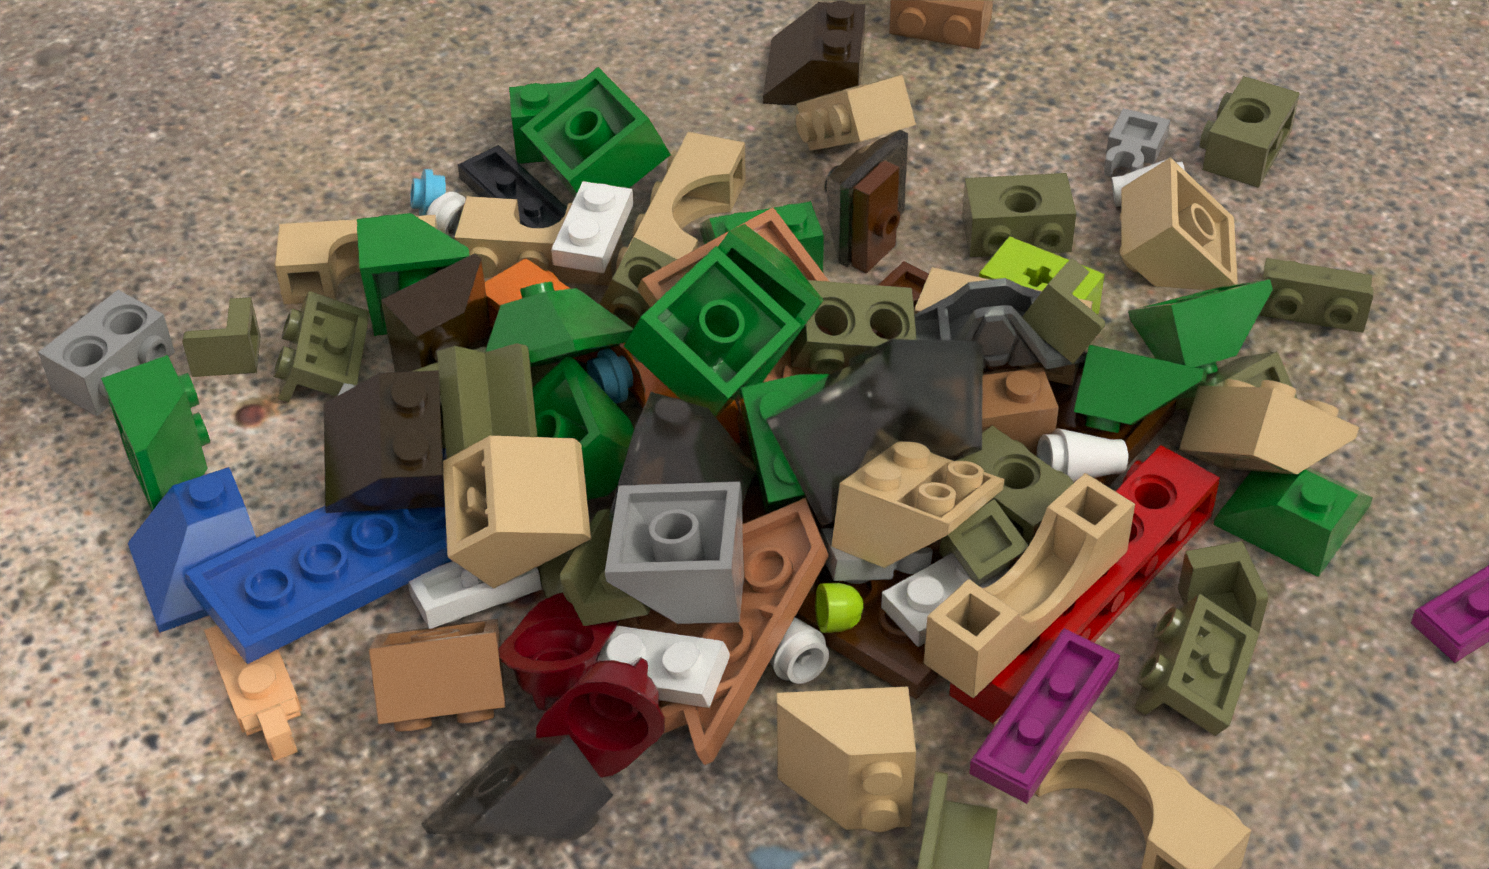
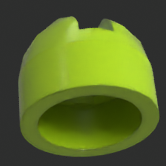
M823 583L818 585L815 611L820 631L822 633L842 632L852 629L860 621L863 611V599L856 589L842 583Z

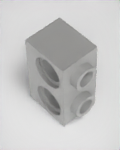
M120 290L115 291L38 352L51 390L95 416L100 415L110 406L101 378L166 355L170 357L175 353L164 314Z

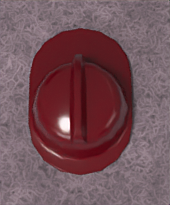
M564 593L555 594L540 601L532 608L513 633L504 640L499 647L500 661L514 670L518 685L527 694L533 696L536 707L539 710L547 711L567 690L574 686L588 666L596 663L601 649L615 631L619 620L583 626L573 604L567 601Z
M639 657L631 664L608 660L599 661L588 666L574 686L567 690L543 714L536 726V744L542 756L556 769L572 776L596 779L613 776L627 768L645 750L656 743L665 731V717L658 706V689L653 680L647 675V660Z

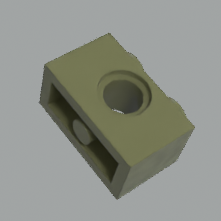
M1243 76L1233 93L1226 92L1218 108L1216 121L1209 119L1203 129L1199 144L1200 148L1206 150L1202 170L1259 188L1292 132L1300 93Z
M1067 173L965 178L962 219L969 257L994 256L1009 236L1051 253L1072 252L1076 209Z
M994 426L989 427L948 458L953 461L975 463L982 467L984 472L1005 479L1003 490L990 501L996 500L1028 546L1042 522L1047 507L1074 483L1067 474L1055 470L1032 454L1021 442L1012 440Z

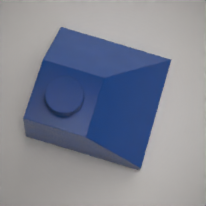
M230 467L173 485L128 542L159 633L209 616L188 589L185 571L256 538L246 506Z

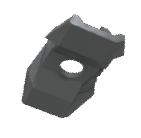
M1007 278L968 282L953 294L914 315L917 351L906 364V377L908 381L951 380L955 371L983 370L986 367L985 364L988 366H1000L1008 362L1010 366H1020L1039 362L1046 369L1073 363L1044 341L1022 318L1041 291L1021 286ZM1086 350L1081 354V356L1076 360L1074 364L1085 362L1087 356Z

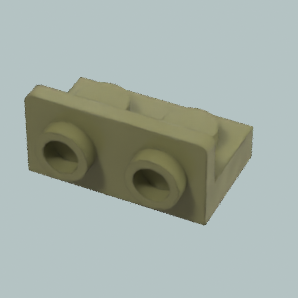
M1266 258L1262 280L1270 279L1273 290L1262 308L1260 316L1364 333L1374 294V289L1371 287L1372 275L1350 270L1302 264L1295 261Z
M311 291L308 292L300 311L291 308L281 339L290 341L289 347H282L273 373V377L281 379L278 400L289 403L297 384L336 397L344 383L357 385L370 315L369 311Z
M611 509L600 510L596 513L590 523L591 540L575 548L560 573L564 596L568 602L573 604L583 626L648 615L651 610L647 605L606 581L605 567L614 518Z
M1200 593L1180 609L1171 607L1162 616L1155 628L1154 638L1158 640L1154 654L1145 662L1137 677V683L1142 687L1134 708L1147 715L1164 702L1216 736L1230 726L1259 632Z

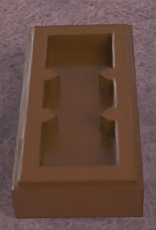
M885 160L880 162L853 187L851 262L852 267L866 274L896 246V231L900 222V212L897 210L899 167Z

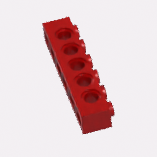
M1162 445L1144 462L1141 460L1134 462L1127 471L1122 485L1115 491L1135 503L1127 552L974 698L951 682L949 696L994 724L1004 714L1063 628L1095 643L1212 517L1220 477Z

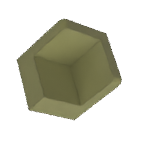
M1071 258L1048 283L1022 318L1044 341L1074 364L1105 327L1106 323L1104 319L1072 294L1088 275L1089 271Z
M251 297L230 298L226 328L186 331L183 333L182 343L192 377L257 373L261 334Z
M993 499L951 533L943 537L939 553L943 558L953 553L971 580L979 586L1007 568L1010 570L1023 555L1028 545L996 500Z
M1243 541L1185 551L1178 584V591L1184 605L1200 593L1260 633L1268 602V593Z

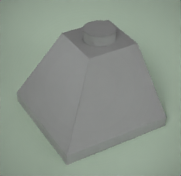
M711 482L619 486L605 567L606 581L677 624L740 622L744 583L741 483Z

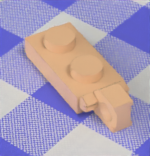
M217 625L205 629L207 641L242 733L246 732L247 736L262 731L274 761L297 753L298 750L287 721L301 716L300 711L302 709L279 650L277 649L247 664Z

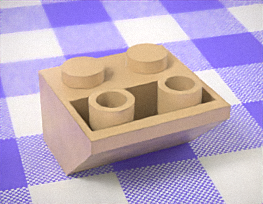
M1225 379L1223 386H1198L1179 450L1224 469L1299 474L1356 439L1359 427L1338 418L1339 409L1330 404L1315 400L1301 401L1295 398L1297 390L1289 385L1271 380H1263L1260 387H1255L1242 381Z
M488 436L443 461L448 558L493 589L591 540L582 445L576 439Z
M898 441L840 483L831 547L885 568L947 536L1003 490L1005 479L984 472L983 468L975 463L953 461L931 453L926 446L920 443Z

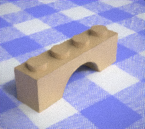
M687 132L679 150H672L670 153L667 173L663 181H656L654 184L647 212L638 215L634 226L633 238L635 237L675 259H679L697 249L698 239L682 229L700 217L732 211L746 181L745 142ZM629 246L621 248L616 262V271Z
M1084 473L1047 507L1033 540L1020 559L1003 577L985 588H981L968 579L927 616L924 664L974 698L1127 552L1135 503Z
M1090 711L1035 792L1039 797L1061 789H1088L1105 794L1121 803L1138 821L1144 834L1146 849L1141 869H1239L1242 866L1251 829L1242 824L1239 817L1226 806L1215 804L1189 785L1179 771L1170 766L1162 765L1140 749L1127 733L1120 729L1112 728ZM999 717V718L994 722V726L997 724V722L999 721V719H1000L1001 717Z

